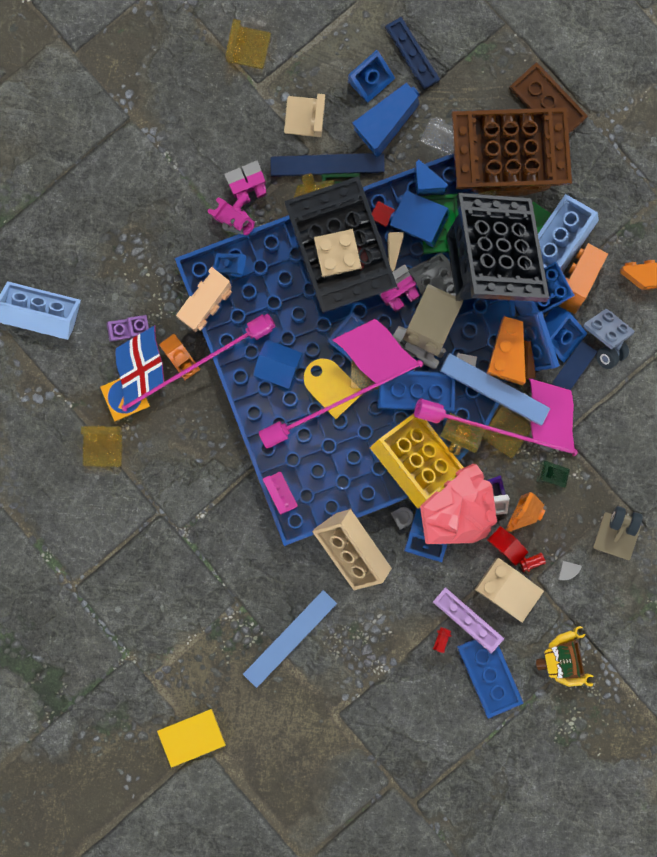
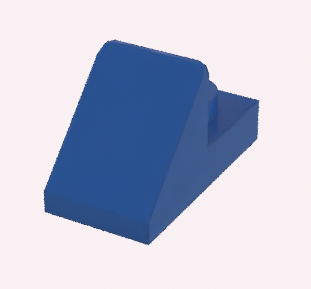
M216 253L213 268L222 275L241 278L247 256L243 254Z

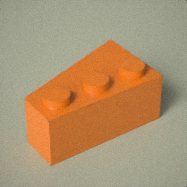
M506 316L502 318L487 374L520 385L526 383L523 321Z

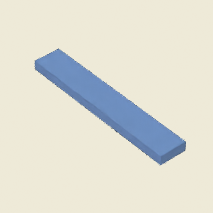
M450 353L440 369V372L540 426L550 410L546 405Z
M323 590L243 675L257 688L337 603Z

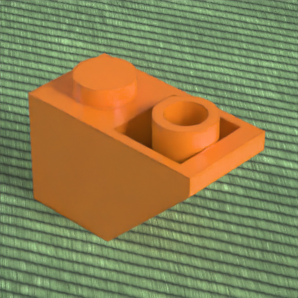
M655 260L644 261V264L639 265L636 262L625 263V266L620 269V273L641 290L657 288V263H655Z
M175 334L159 344L179 373L196 363ZM196 367L182 377L186 380L199 371L200 368Z

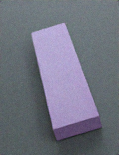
M446 587L433 601L438 608L491 654L504 640L499 633Z

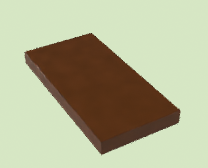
M537 62L509 86V90L527 109L567 108L569 134L588 117Z

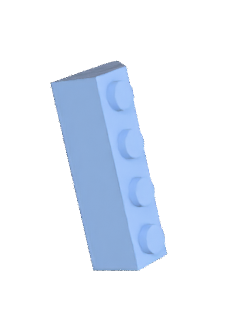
M564 195L538 233L544 268L557 261L562 272L565 271L599 221L598 212L572 197Z
M7 281L0 294V323L68 340L75 325L81 300Z

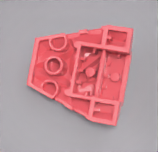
M471 464L456 472L457 477L452 481L444 483L445 488L441 492H435L420 506L426 544L475 543L486 538L491 531V526L497 523L492 484L484 480L483 472L477 464Z

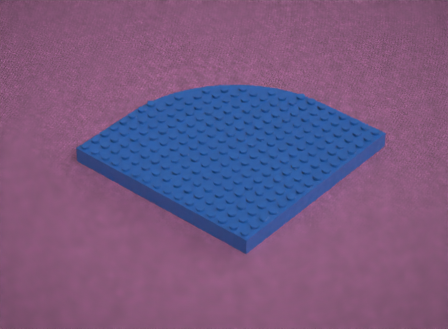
M454 153L425 164L448 184L444 195L458 193L478 194L472 193V189H456ZM415 168L363 187L371 212H373L377 202L380 201L395 209L394 213H396L397 203L401 195L404 196L406 191L416 194ZM289 215L256 227L248 235L238 234L175 258L190 297L199 288L197 287L201 281L204 282L210 274L208 271L214 266L216 253L243 254L247 256L241 278L223 275L230 281L232 293L226 300L222 299L218 304L220 308L214 315H209L206 319L208 322L202 329L211 354L247 333V323L262 314H269L276 325L272 332L260 339H251L248 336L214 356L213 360L283 545L287 546L313 536L314 533L312 531L317 526L338 512L351 509L355 516L360 518L409 498L370 447L411 416L415 410L378 408V386L360 396L336 420L326 411L289 429L290 434H288L287 440L268 449L264 446L259 431L279 421L289 426L324 408L311 395L304 384V372L307 366L317 359H329L335 362L361 390L375 384L355 364L330 345L327 340L351 311L365 323L376 319L392 335H394L398 326L407 329L422 298L417 285L416 289L419 293V298L410 302L407 296L403 295L400 299L404 307L397 312L390 305L386 306L378 294L322 313L306 273ZM375 223L388 258L387 236L389 233L401 231L392 230L390 223H388L386 228ZM404 233L395 270L404 264L409 270L440 253L423 254L422 240ZM442 253L450 262L449 253ZM481 298L464 300L443 344L446 352L442 358L434 356L439 361L436 369L423 364L422 367L418 366L410 371L440 372L449 353L456 357L460 353L476 356L475 367L486 373L502 318L504 316L509 318L515 317L514 300ZM266 339L303 353L289 389L253 376L258 356ZM314 366L311 369V374L318 377L322 374V369L319 366ZM496 378V379L502 381V382L505 383V384H507V382H508V381H506V380ZM455 380L454 412H446V414L488 426L499 403ZM445 417L439 423L428 421L458 461L475 445L485 430ZM278 472L282 473L298 505L280 515L263 481V478Z

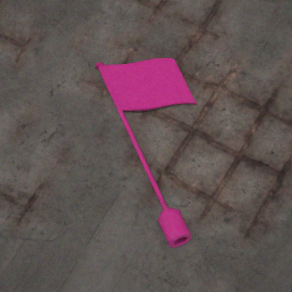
M373 319L332 340L347 352L358 368L375 384L289 426L279 421L259 431L260 438L268 449L287 440L288 434H290L289 429L418 366L422 367L423 362L421 360L416 361L409 355L389 330L379 321Z
M529 378L531 398L546 405L550 410L541 426L530 421L532 438L448 415L442 404L421 398L415 406L414 416L419 419L439 423L445 417L571 453L572 456H576L578 453L574 449L572 432L574 405L571 390Z

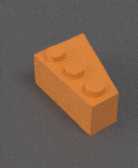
M589 243L585 249L580 248L576 256L578 261L576 264L573 262L568 271L570 276L566 278L575 296L558 306L576 314L586 299L608 253Z

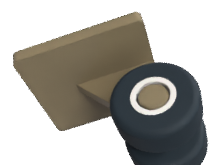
M619 506L614 509L613 514L605 512L593 548L625 560H630L641 528L642 514L633 512L631 516L625 515L626 509Z

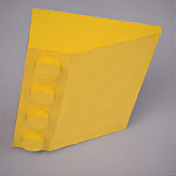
M414 413L370 447L417 509L435 492L442 491L445 488L444 483L452 481L457 477L456 472L464 468L428 421L416 418Z

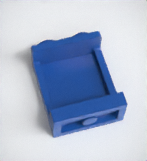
M406 191L404 196L401 195L398 200L396 213L393 212L389 219L390 227L394 231L399 230L425 241L428 246L434 248L449 217V209Z

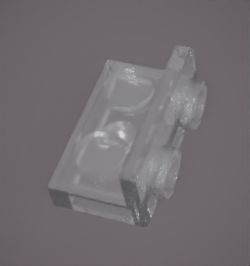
M431 117L420 141L448 154H453L452 126L446 124V121L440 117Z

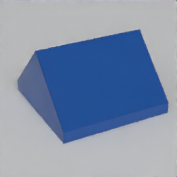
M378 50L373 52L348 75V83L367 103L395 79Z
M418 159L414 169L416 195H444L448 184Z
M266 339L258 356L253 376L289 389L303 353Z

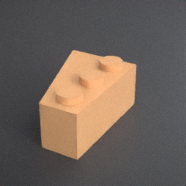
M212 267L208 271L210 273L204 282L201 281L197 287L199 288L187 299L176 315L179 320L194 332L198 329L201 331L208 322L206 319L209 315H214L220 308L218 304L222 299L226 300L232 293L230 281Z

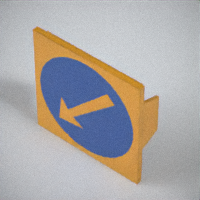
M121 379L100 387L114 422L150 407L147 398H144L127 408V411H123L121 408L124 404Z

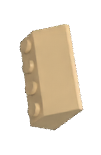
M351 509L334 514L312 531L353 590L383 583L392 569Z

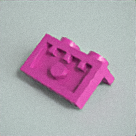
M281 472L263 478L280 515L298 506Z

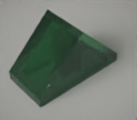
M543 461L540 463L537 481L566 488L570 469Z

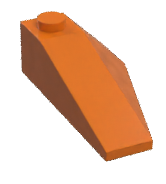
M531 492L522 495L505 530L510 532L536 523L537 520L541 521L545 513L543 509L544 504Z

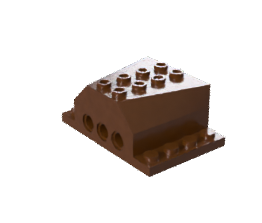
M567 108L452 111L456 189H472V193L480 195L518 196L546 191L551 186L572 184Z

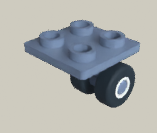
M605 309L584 324L583 327L606 345L596 353L597 361L603 368L611 369L618 364L619 360L623 361L628 357L629 348L624 341L632 336L635 331L612 312Z

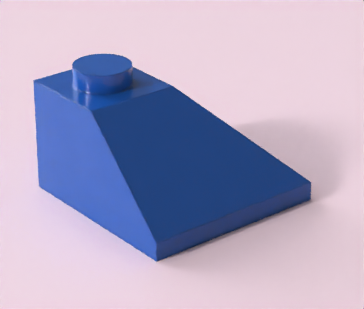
M557 306L548 313L544 320L556 356L564 363L587 335V332L570 312Z

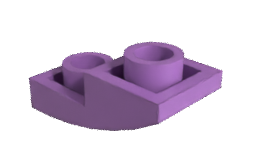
M146 315L106 323L110 342L134 338L149 329Z

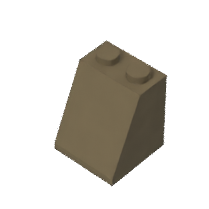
M428 284L403 340L438 356L464 300L456 301L454 295Z

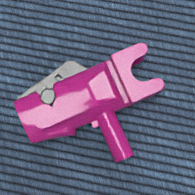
M244 192L233 206L218 197L216 199L219 203L218 208L208 210V213L215 220L223 224L222 228L225 231L248 235L254 228L255 222L245 211H241V207L249 198Z

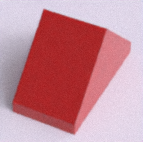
M501 526L487 540L515 566L528 553L517 538Z

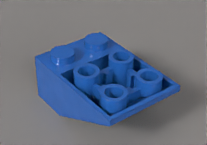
M557 261L544 268L549 293L548 301L514 300V305L520 315L540 311L545 314L575 296Z
M416 508L404 551L442 562L447 544L425 543L421 509Z

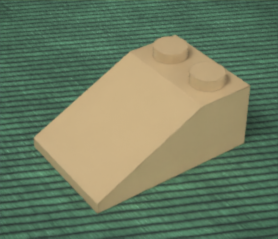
M499 558L494 560L474 589L522 623L544 592Z

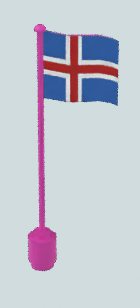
M269 314L260 315L247 323V333L165 382L163 363L156 342V326H152L116 348V365L123 386L124 404L121 407L122 410L127 411V408L246 337L250 336L251 339H260L273 331L272 329L276 327Z

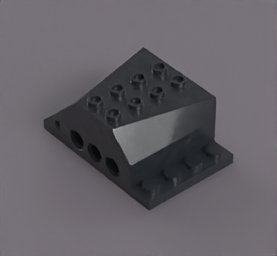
M359 176L284 201L306 273L322 313L397 288ZM353 229L357 248H361L358 254L360 263L364 266L363 270L357 269L322 277L314 237ZM363 252L367 254V262L362 261L360 258Z
M458 193L456 196L458 216L446 235L456 301L481 298L547 302L549 293L532 199Z

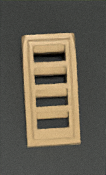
M392 232L387 236L388 261L392 272L396 267L404 236L403 232Z

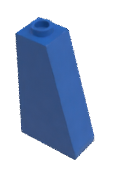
M407 83L352 122L354 131L376 157L380 156L420 104L418 91L415 87L411 88Z

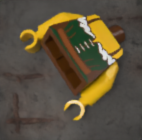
M581 626L574 628L573 631L558 635L549 643V649L544 651L545 658L536 660V666L539 671L548 669L550 678H555L556 682L568 687L582 686L583 684L593 686L594 684L587 683V678L594 676L584 674L578 639L583 638L585 634L581 636L577 634V630L583 628Z

